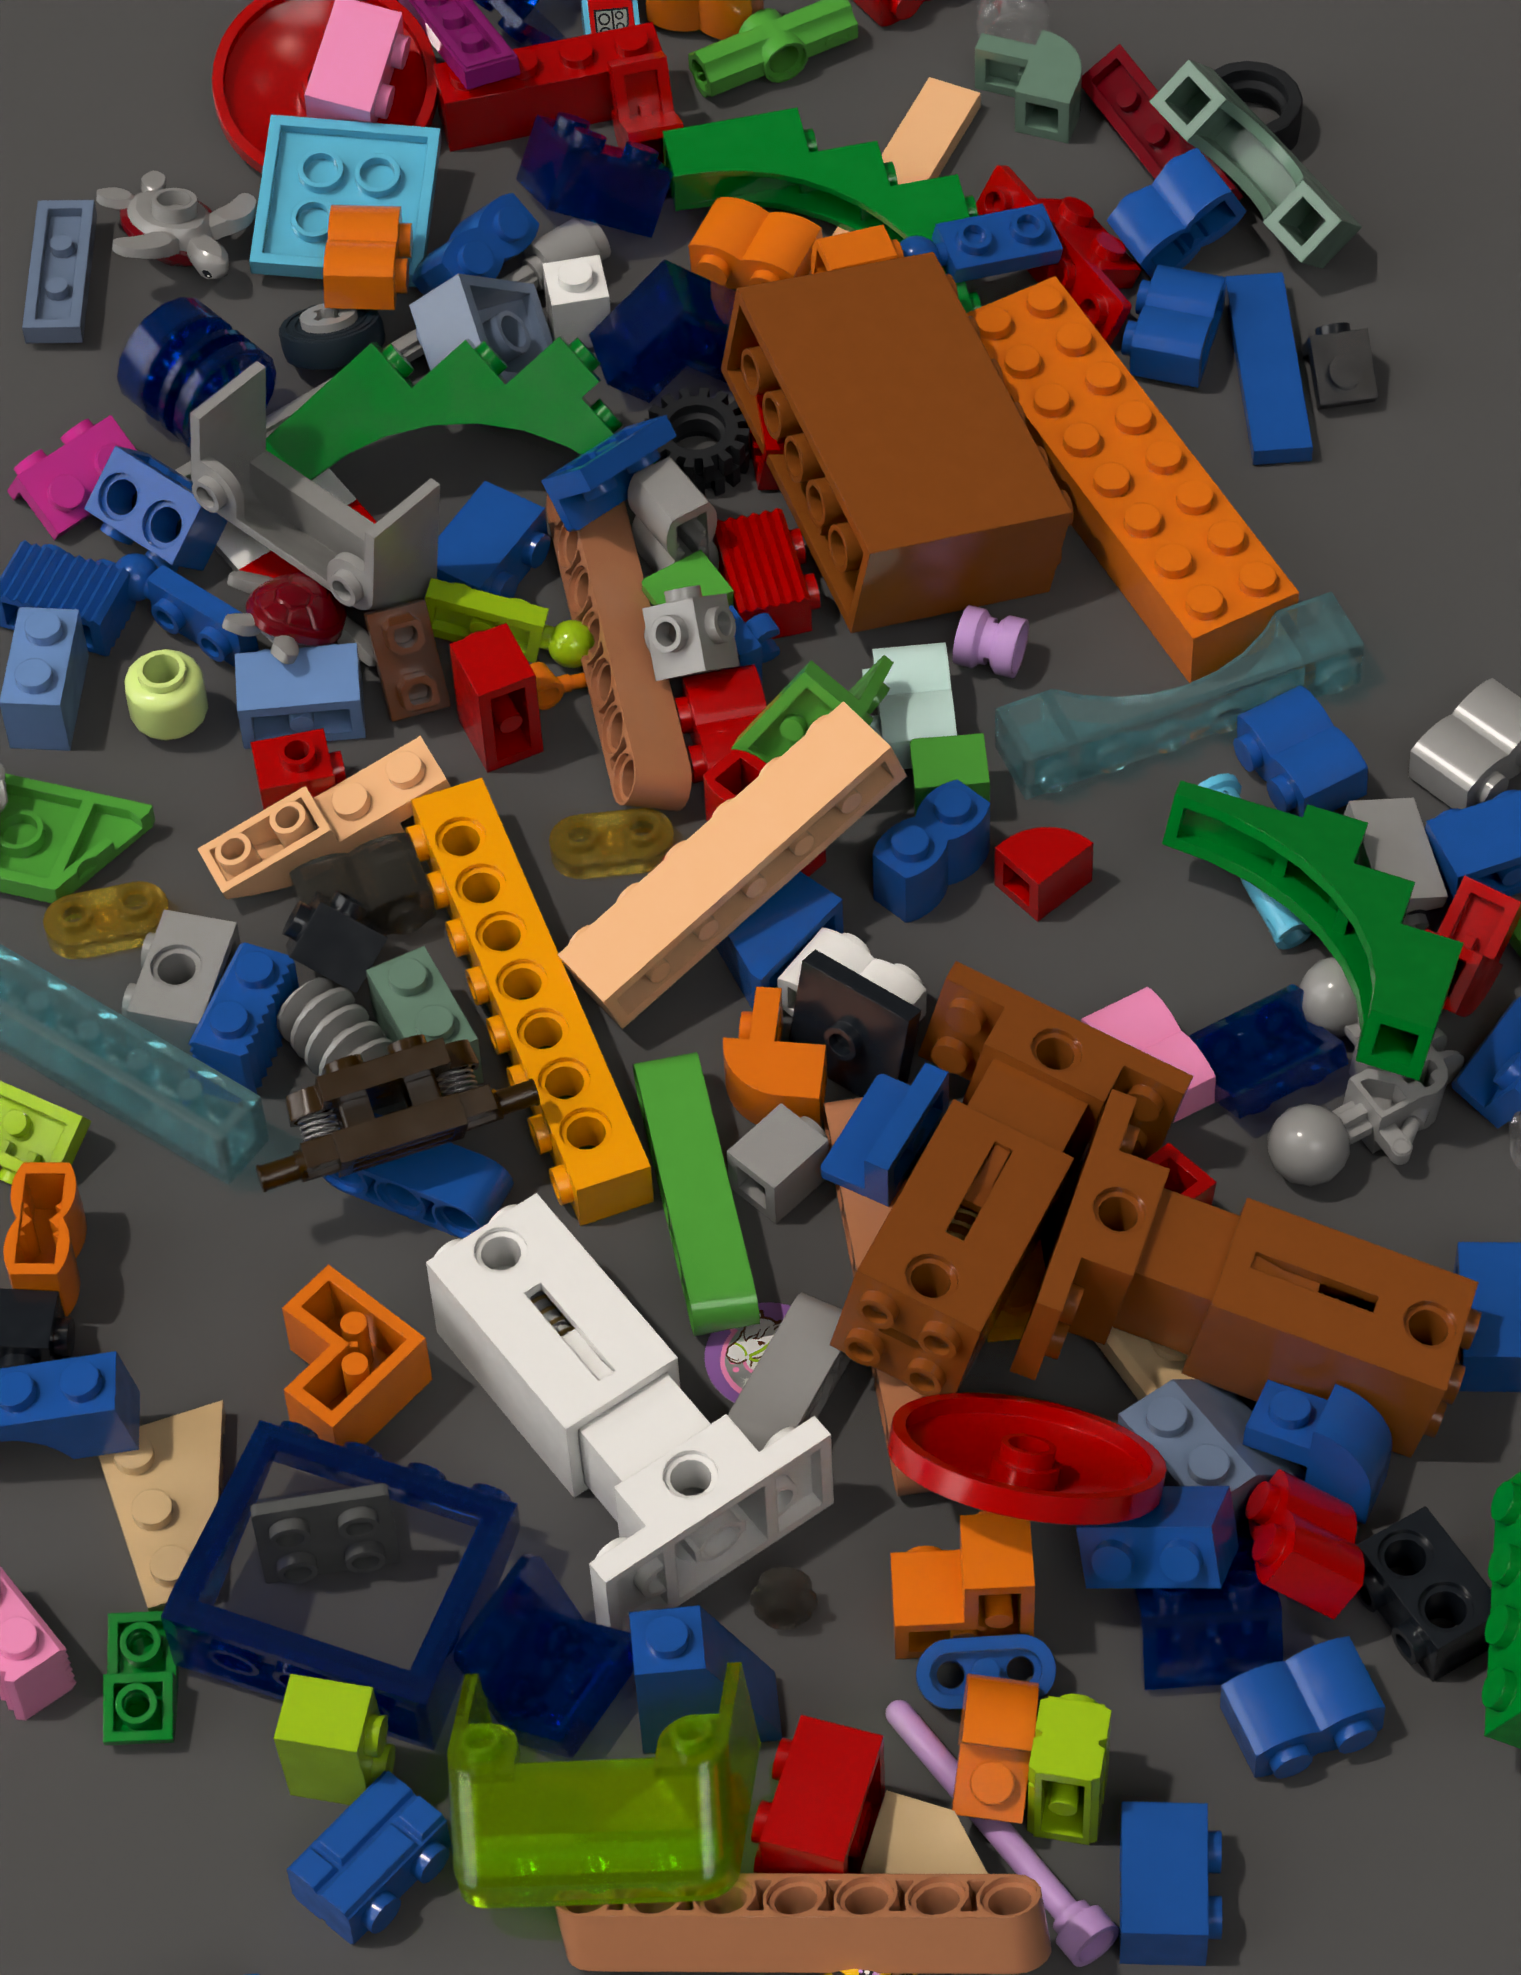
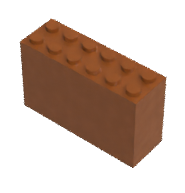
M934 252L737 288L721 372L762 455L764 442L755 396L764 394L762 410L766 428L770 436L776 439L778 444L784 443V454H768L766 463L850 633L965 610L968 605L979 607L1050 592L1056 567L1062 560V546L1068 526L1073 522L1071 499L1065 490H1060L1050 472L1049 460L1044 448L1036 445L1026 426V417L1022 406L1018 402H1013L1003 383V374L999 363L995 359H990L981 342L976 320L974 317L967 315L958 298L957 286L953 277L950 274H945Z

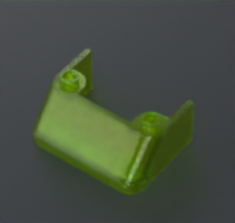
M727 1663L719 1713L686 1715L669 1724L659 1736L655 1757L519 1763L521 1753L515 1733L504 1725L492 1723L479 1674H465L447 1751L453 1870L462 1898L468 1904L478 1908H516L706 1901L728 1892L735 1885L740 1875L761 1745L742 1663Z

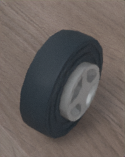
M324 303L313 305L285 319L279 328L281 347L287 363L297 368L310 370L333 369L346 366L372 342H377L380 347L385 342V332L378 310L325 308Z

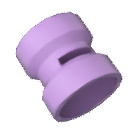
M968 605L961 616L953 646V663L973 668L978 664L987 665L989 662L994 674L1015 678L1021 666L1028 641V619L1009 615L998 623V619L991 617L987 609Z

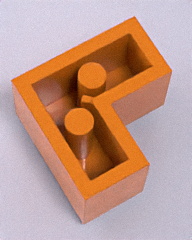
M328 1264L282 1307L290 1350L309 1364L284 1389V1395L292 1431L341 1468L433 1379L426 1338Z
M980 1511L975 1515H960V1549L942 1550L935 1546H918L909 1549L907 1552L890 1553L895 1659L920 1658L929 1646L944 1639L1026 1634L1034 1637L1035 1577L1030 1521L1001 1516L986 1511Z

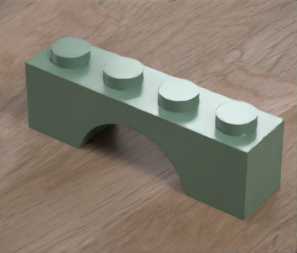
M1188 59L1149 101L1188 143L1209 157L1240 186L1259 209L1263 217V223L1301 263L1323 269L1362 228L1353 216L1211 67Z

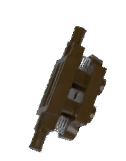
M423 1034L398 1040L387 1046L388 1055L366 1062L363 1061L361 1054L334 1060L324 1066L325 1074L316 1077L315 1085L286 1096L285 1102L290 1127L301 1126L299 1130L304 1131L301 1134L305 1137L304 1142L300 1143L299 1150L293 1151L291 1156L255 1166L263 1192H267V1190L299 1180L303 1183L334 1173H338L340 1178L463 1139L467 1131L504 1119V1115L540 1105L535 1082L531 1078L528 1081L500 1090L491 1089L490 1084L478 1087L476 1086L478 1082L474 1080L476 1076L472 1073L479 1067V1061L468 1039L445 1044L442 1037L426 1042ZM402 1101L405 1102L406 1109L391 1112L378 1118L374 1116V1110Z

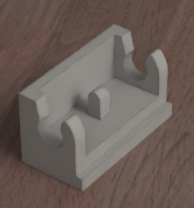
M1414 797L1349 801L1343 815L1368 822L1357 864L1414 881V889L1403 924L1421 930L1427 928L1429 923L1426 914H1407L1419 909L1427 911L1442 908L1448 895Z

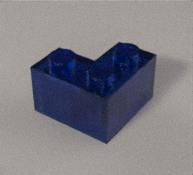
M558 112L556 120L537 115L516 180L549 211L652 238L673 176L672 171L657 159L659 152L646 145L631 141L626 142L624 149L605 144L607 138L604 135L589 130L591 124L589 121L572 114Z
M664 259L589 334L597 359L601 363L600 367L607 385L650 403L686 366L727 383L721 372V366L736 292Z

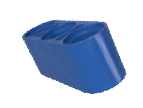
M374 1113L375 1118L382 1116L377 1113ZM451 1142L340 1178L338 1173L323 1177L333 1187L347 1194L461 1239L489 1223L491 1218L502 1207L514 1185L512 1176L499 1163Z

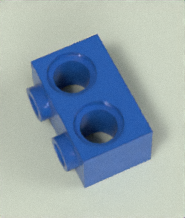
M119 446L114 447L84 510L103 521L100 528L103 533L127 545H133L134 541L147 549L145 555L152 559L156 566L160 567L163 564L174 572H177L179 566L203 571L228 522L219 514L205 510L197 502L192 492L193 482L148 453ZM137 491V502L135 507L132 508V499ZM181 518V531L179 535L176 537V526L179 519Z

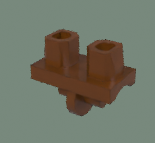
M421 598L399 606L364 613L390 720L393 722L450 707L451 703L426 601Z

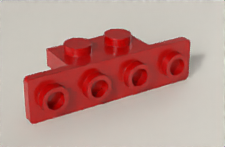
M997 165L976 202L978 215L1043 203L1061 242L1063 252L1059 263L1026 270L1038 283L1056 276L1104 340L1111 346L1132 308L1129 300L1118 288H1132L1142 270L1126 253V247L1123 242L1109 234L1096 220L1093 209L1087 203L1070 196L1064 199L1037 198L1008 165Z

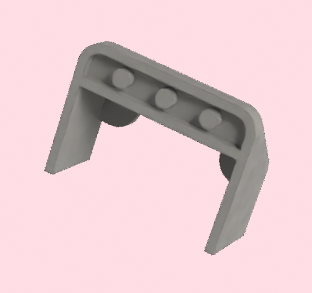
M258 361L190 413L192 492L197 502L205 510L219 514L331 591L334 597L343 605L353 606L360 610H382L421 598L425 600L430 579H437L440 484L430 478L377 523L374 524L266 450V367Z

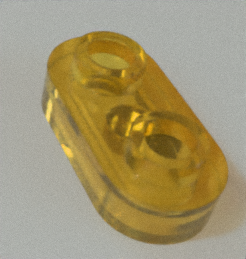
M650 808L572 815L559 821L552 829L549 837L552 864L558 872L573 879L651 872L664 861L668 851L675 845L671 821L663 813ZM636 833H649L647 835H636ZM579 839H587V840L582 841V842H576V841H575V840H579Z
M136 881L63 896L48 907L44 914L43 925L47 942L53 952L67 959H83L142 947L146 935L149 932L156 933L164 909H170L165 893L158 886L149 882ZM143 906L139 909H129L133 907ZM81 918V919L78 920V921L69 922V921H71V920H73V919Z

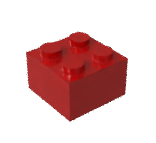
M801 1715L793 1740L782 1738L776 1751L772 1779L779 1781L773 1801L762 1800L755 1815L751 1842L759 1845L755 1856L753 1872L861 1874L860 1871L885 1796L884 1736Z

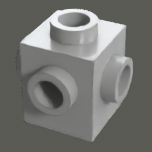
M700 585L665 591L666 603L642 608L646 626L644 638L646 646L651 653L656 681L682 678L740 666L734 637L736 623L729 609L726 593L702 596Z

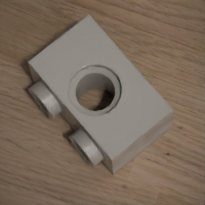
M164 909L156 933L149 932L144 939L141 950L142 970L137 984H128L122 1001V1018L125 1021H129L135 1048L192 1057L193 1054L190 1052L191 1046L188 1043L239 944H241L237 922Z

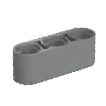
M801 1292L791 1304L728 1414L729 1418L759 1452L764 1449L769 1439L786 1427L796 1428L813 1416L818 1418L851 1360L846 1353L830 1346L842 1309L805 1292Z

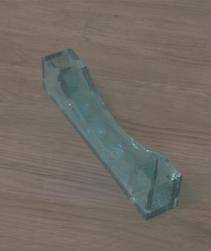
M1331 591L1277 610L1264 631L1242 654L1219 670L1189 684L1152 694L1121 697L1081 695L1049 689L995 708V747L1025 800L1044 793H1056L1075 782L1101 773L1116 772L1129 763L1158 753L1173 752L1184 744L1215 733L1223 734L1230 732L1237 727L1238 715L1299 685L1309 690L1315 698L1325 694L1343 692L1361 680L1364 643Z

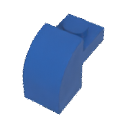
M1267 1380L1245 1426L1242 1445L1306 1466L1305 1482L1350 1504L1356 1513L1357 1522L1366 1524L1387 1477L1393 1445L1391 1432L1384 1418L1367 1400L1355 1392L1335 1384L1327 1400L1271 1380Z

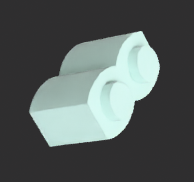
M946 642L872 649L873 665L883 655L887 656L894 664L884 680V683L890 687V690L877 706L878 715H872L874 719L870 727L892 747L903 769L912 768L910 756V741L912 739L957 735ZM870 668L862 669V677Z

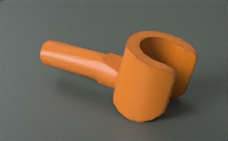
M538 661L530 664L536 675L539 709L548 710L554 707L561 700L564 693L587 687L584 672L572 675L564 674L556 677L544 662Z

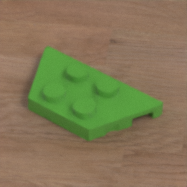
M5 773L8 803L0 813V892L59 905L153 827L155 822L153 805Z

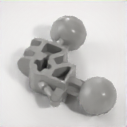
M1330 957L1319 960L1307 971L1300 983V1008L1305 1020L1320 1033L1338 1037L1347 1036L1354 1044L1355 1049L1349 1069V1074L1352 1077L1349 1078L1342 1106L1333 1111L1327 1107L1308 1103L1288 1108L1273 1123L1267 1136L1268 1153L1275 1171L1290 1183L1309 1187L1330 1182L1345 1166L1350 1155V1145L1359 1140L1364 1142L1372 1154L1382 1149L1394 1164L1403 1165L1409 1162L1413 1150L1412 1143L1417 1131L1426 1129L1435 1122L1446 1085L1457 1076L1464 1065V1057L1458 1051H1443L1447 1043V1036L1438 1027L1419 1081L1357 1062L1356 1055L1361 1030L1355 996L1341 966L1335 958Z

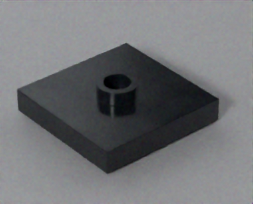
M815 949L802 960L789 1042L826 1045L827 1078L859 1097H864L879 1074L888 1075L908 1084L922 1010Z

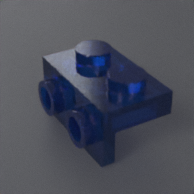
M1291 984L1189 1036L1201 1050L1215 1073V1101L1239 1119L1247 1115L1260 1113L1270 1107L1272 1102L1302 1087L1316 1085L1324 1080L1326 1075L1349 1064L1344 1042L1323 1027L1306 1021L1302 1008L1304 991L1295 984Z

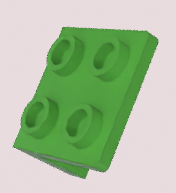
M883 655L848 691L811 660L738 736L731 749L746 751L768 763L773 758L782 756L806 735L807 730L815 720L831 713L843 701L870 726L874 719L870 714L877 708L890 690V687L884 683V680L894 662Z

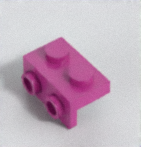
M109 415L95 425L89 418L81 421L60 438L64 443L62 447L48 456L43 449H39L18 463L13 469L17 476L8 488V494L13 500L22 496L54 540L92 516L84 508L114 447L119 446L136 450L112 415Z

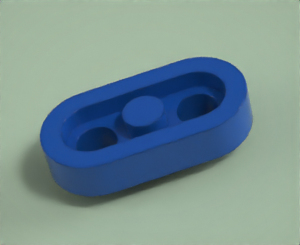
M1026 1634L944 1639L929 1646L921 1655L916 1668V1683L923 1698L934 1707L948 1711L962 1710L966 1675L968 1673L1009 1679L1007 1675L1008 1663L1015 1658H1023L1029 1661L1033 1668V1676L1029 1682L1039 1683V1701L1048 1693L1054 1683L1056 1663L1051 1650L1044 1642ZM948 1662L959 1665L964 1673L963 1683L954 1689L943 1687L937 1679L938 1668Z

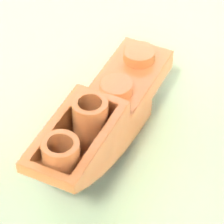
M419 736L314 798L306 786L302 787L199 847L198 851L226 899L253 896L287 888L318 878L361 860L406 837L407 835L400 823L413 816L411 799L450 788L451 786L422 737Z

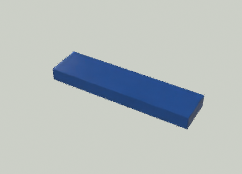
M1283 272L1225 276V298L1253 465L1312 461L1313 444Z

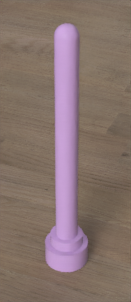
M904 1700L891 1702L885 1712L888 1723L953 1799L957 1768L956 1758L909 1703ZM969 1817L1016 1874L1026 1875L1039 1884L1044 1908L1055 1919L1053 1929L1058 1934L1056 1944L1076 1967H1083L1092 1963L1113 1945L1119 1934V1928L1099 1905L1090 1906L1085 1900L1076 1901L1011 1823Z

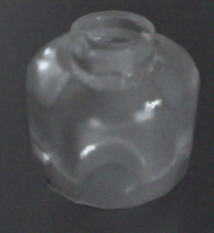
M979 0L976 17L978 38H980L981 33L1036 45L1041 31H1048V0Z

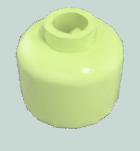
M164 649L151 651L139 657L129 667L124 680L125 694L130 718L140 732L150 738L171 740L182 738L194 732L203 723L208 711L207 694L202 670L194 658L182 651Z

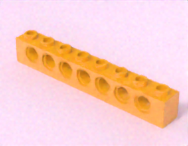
M483 778L411 799L415 825L406 827L408 843L416 863L423 861L428 863L431 873L425 874V878L435 909L446 908L451 920L446 921L445 926L455 956L458 958L466 955L471 965V968L465 970L472 998L477 1006L487 1003L492 1017L486 1018V1025L493 1048L497 1055L505 1052L508 1053L513 1065L506 1068L510 1086L532 1078L538 1090L540 1105L530 1107L534 1116L528 1117L527 1121L539 1155L549 1152L555 1167L549 1168V1176L559 1204L562 1206L571 1203L578 1222L582 1226L654 1202L651 1165L562 960L557 955L559 953ZM544 1046H551L550 1048L538 1049ZM568 1095H569V1096H574V1097L567 1098V1099H560V1098H559V1097L568 1096ZM588 1145L597 1146L592 1149H579Z

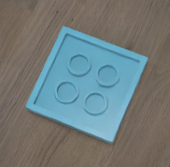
M271 115L249 259L251 274L323 279L324 254L328 240L331 205L401 206L402 223H412L413 226L412 258H408L409 286L416 287L412 283L413 274L418 264L427 255L442 141L441 128Z

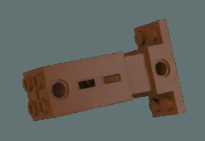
M955 961L944 981L918 1056L935 1063L940 1069L969 1080V1086L962 1103L955 1099L952 1100L858 1267L830 1342V1346L846 1353L853 1361L861 1365L872 1366L899 1379L915 1392L925 1396L958 1393L1046 1228L1067 1174L1074 1177L1089 1149L1111 1090L1114 1089L1137 1098L1129 1124L1141 1129L1131 1155L1146 1160L1163 1147L1193 1078L1192 1075L958 961Z
M1112 1089L1082 1165L1010 1372L1035 1380L1044 1356L1055 1360L1058 1359L1068 1332L1105 1345L1113 1327L1186 1354L1187 1357L1181 1374L1199 1379L1254 1401H1258L1267 1380L1327 1400L1335 1384L1343 1386L1367 1400L1381 1414L1391 1432L1392 1451L1406 1457H1412L1423 1435L1435 1438L1443 1420L1447 1403L1452 1405L1455 1401L1465 1374L1466 1366L1459 1364L1462 1348L1466 1350L1470 1348L1481 1319L1482 1312L1471 1308L1479 1282L1248 1197L1240 1215L1164 1188L1170 1169L1131 1155L1141 1129L1129 1124L1137 1098Z

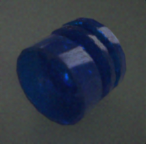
M179 297L162 304L143 319L129 337L119 359L117 380L121 393L153 419L160 421L165 429L191 449L190 413L256 361L266 367L267 408L274 392L277 373L272 357L238 330H233L230 324L197 298Z

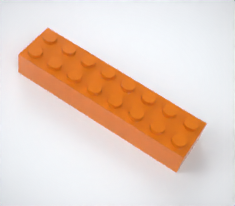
M1056 276L967 313L968 316H972L976 320L981 342L990 359H995L999 363L1003 374V383L1013 402H1018L1022 406L1026 417V426L1037 446L1044 448L1048 456L1050 472L1060 490H1065L1071 499L1073 506L1072 527L1190 685L1295 639L1299 591Z

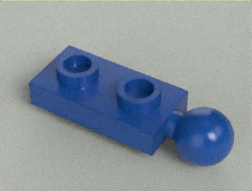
M1043 203L937 223L932 235L933 242L924 236L918 235L907 237L900 242L904 257L934 252L941 266H944L947 274L953 277L955 283L1059 263L1063 252L1061 242Z
M131 553L121 557L116 562V568L121 569L124 567L130 572L128 586L130 600L141 601L149 599L151 601L153 618L167 632L171 634L180 633L198 644L202 651L211 659L217 662L224 660L234 667L236 653L259 651L256 636H240L222 628L225 616L227 614L242 613L163 564L157 568L154 561L146 555Z

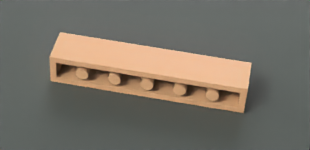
M843 701L831 713L815 720L807 730L806 735L787 752L770 760L763 767L759 776L735 798L728 799L720 804L714 811L711 819L691 837L674 845L666 854L664 861L640 882L628 886L619 895L616 903L594 923L579 929L571 938L568 946L557 955L576 982L622 1029L625 1028L907 777L892 747Z

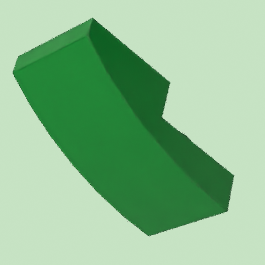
M177 1610L108 1613L107 1674H103L104 1745L174 1743L180 1652V1616Z

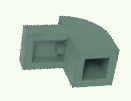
M1046 30L1041 31L1036 45L981 33L975 47V89L1015 98V132L1069 144L1081 112L1082 64L1076 49L1064 38Z

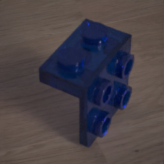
M529 1553L523 1554L517 1560L457 1643L453 1655L456 1665L511 1742L573 1759L634 1671L631 1633L585 1621L545 1561L540 1556Z

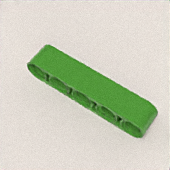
M694 1052L633 1064V1073L639 1107L693 1335L699 1336L760 1324L755 1285L698 1053Z

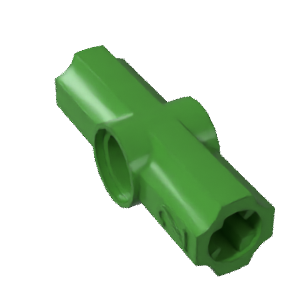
M820 0L783 16L776 9H762L744 21L738 34L688 53L689 69L697 89L704 98L715 96L764 75L771 82H785L803 70L809 57L858 38V23L848 0Z

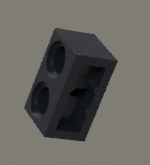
M1426 1506L1357 1544L1364 1556L1365 1572L1362 1587L1356 1595L1369 1611L1375 1612L1378 1610L1392 1628V1637L1397 1649L1408 1663L1412 1665L1418 1663L1431 1681L1434 1682L1488 1651L1489 1644L1485 1640V1626L1490 1615L1491 1589ZM1405 1566L1413 1569L1417 1574L1402 1576L1394 1573L1390 1568ZM1446 1618L1455 1622L1458 1626L1441 1628L1431 1623L1430 1620Z

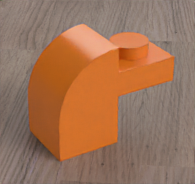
M756 986L753 1012H741L739 1038L723 1037L725 1085L729 1099L743 1117L756 1125L782 1103L800 1118L807 1116L822 1128V1103H825L828 1082L826 1045L781 1042L783 1032L782 988Z
M970 1673L966 1675L958 1738L959 1753L951 1810L956 1812L957 1816L1023 1824L1029 1762L1037 1720L1039 1683Z

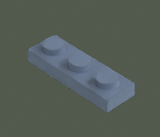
M41 200L37 202L22 325L25 344L83 343L97 224L95 200Z

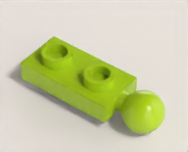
M435 578L430 579L425 601L434 637L456 642L464 639L471 633L485 631L507 623L529 662L534 663L537 661L541 648L548 650L552 659L557 664L566 668L581 667L582 656L588 655L589 649L594 645L592 633L581 621L566 620L553 627L546 625L548 608L530 604L519 598H506L472 589L462 583H450Z

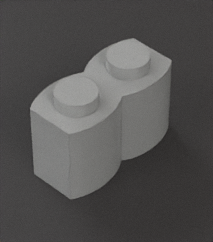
M669 456L634 474L628 487V503L636 515L631 529L637 552L656 573L701 549L718 570L720 561L719 551L712 542L717 527L716 510L684 471Z
M1494 678L1480 684L1458 705L1451 715L1446 716L1432 726L1415 744L1410 753L1408 777L1452 809H1464L1491 800L1498 794L1506 791L1509 779L1521 772V698Z

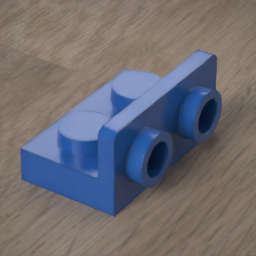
M667 415L626 426L541 480L568 532L580 530L628 499V487L633 475L658 461L661 456L657 449L677 437Z
M1521 996L1511 1003L1452 1082V1088L1497 1129L1518 1116L1521 1112Z

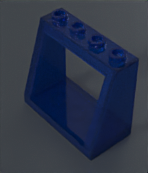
M259 1420L174 1585L161 1615L174 1664L282 1701L284 1700L290 1674L373 1687L380 1714L387 1715L388 1717L387 1736L434 1751L520 1531L518 1503L512 1502L509 1495L502 1490L487 1484L476 1483L472 1485V1488L448 1481L442 1472L426 1464L413 1462L409 1463L408 1467H404L383 1460L379 1452L361 1443L346 1442L344 1446L321 1440L313 1430L296 1422L283 1421L278 1426ZM273 1461L354 1488L385 1483L388 1485L391 1500L476 1527L410 1670L214 1606L251 1517L250 1506L256 1504Z

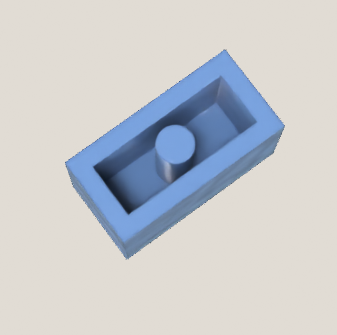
M19 607L0 696V709L10 748L71 750L89 658L80 611L77 609Z
M357 643L299 648L300 652L293 664L280 662L270 653L271 649L236 653L237 714L244 749L251 748L250 742L324 728L326 741L366 738L363 681Z

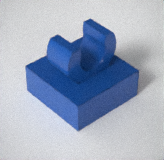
M731 605L729 609L736 623L734 637L740 664L738 667L755 664L762 684V663L771 661L780 654L779 647L772 639V637L780 634V629L768 613L758 614L745 623L733 605Z

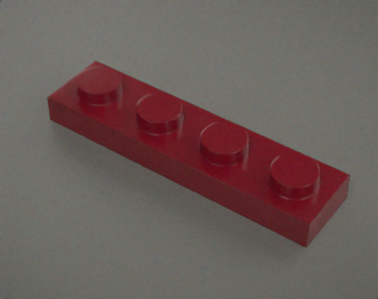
M1121 44L1117 45L1082 75L1081 87L1154 179H1156L1164 166L1172 158L1196 148L1188 143L1149 102L1159 91ZM1202 153L1240 201L1244 196L1223 170Z

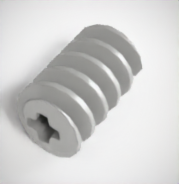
M322 977L308 981L295 990L282 1004L277 1014V1029L285 1040L291 1042V1046L297 1055L305 1059V1063L311 1072L318 1076L324 1075V1066L326 1064L350 1055L361 1054L364 1062L388 1055L387 1046L393 1043L392 1040L382 1038L383 1031L376 1022L368 1021L369 1015L362 1005L354 1004L355 998L351 991L343 987L333 988L331 981Z

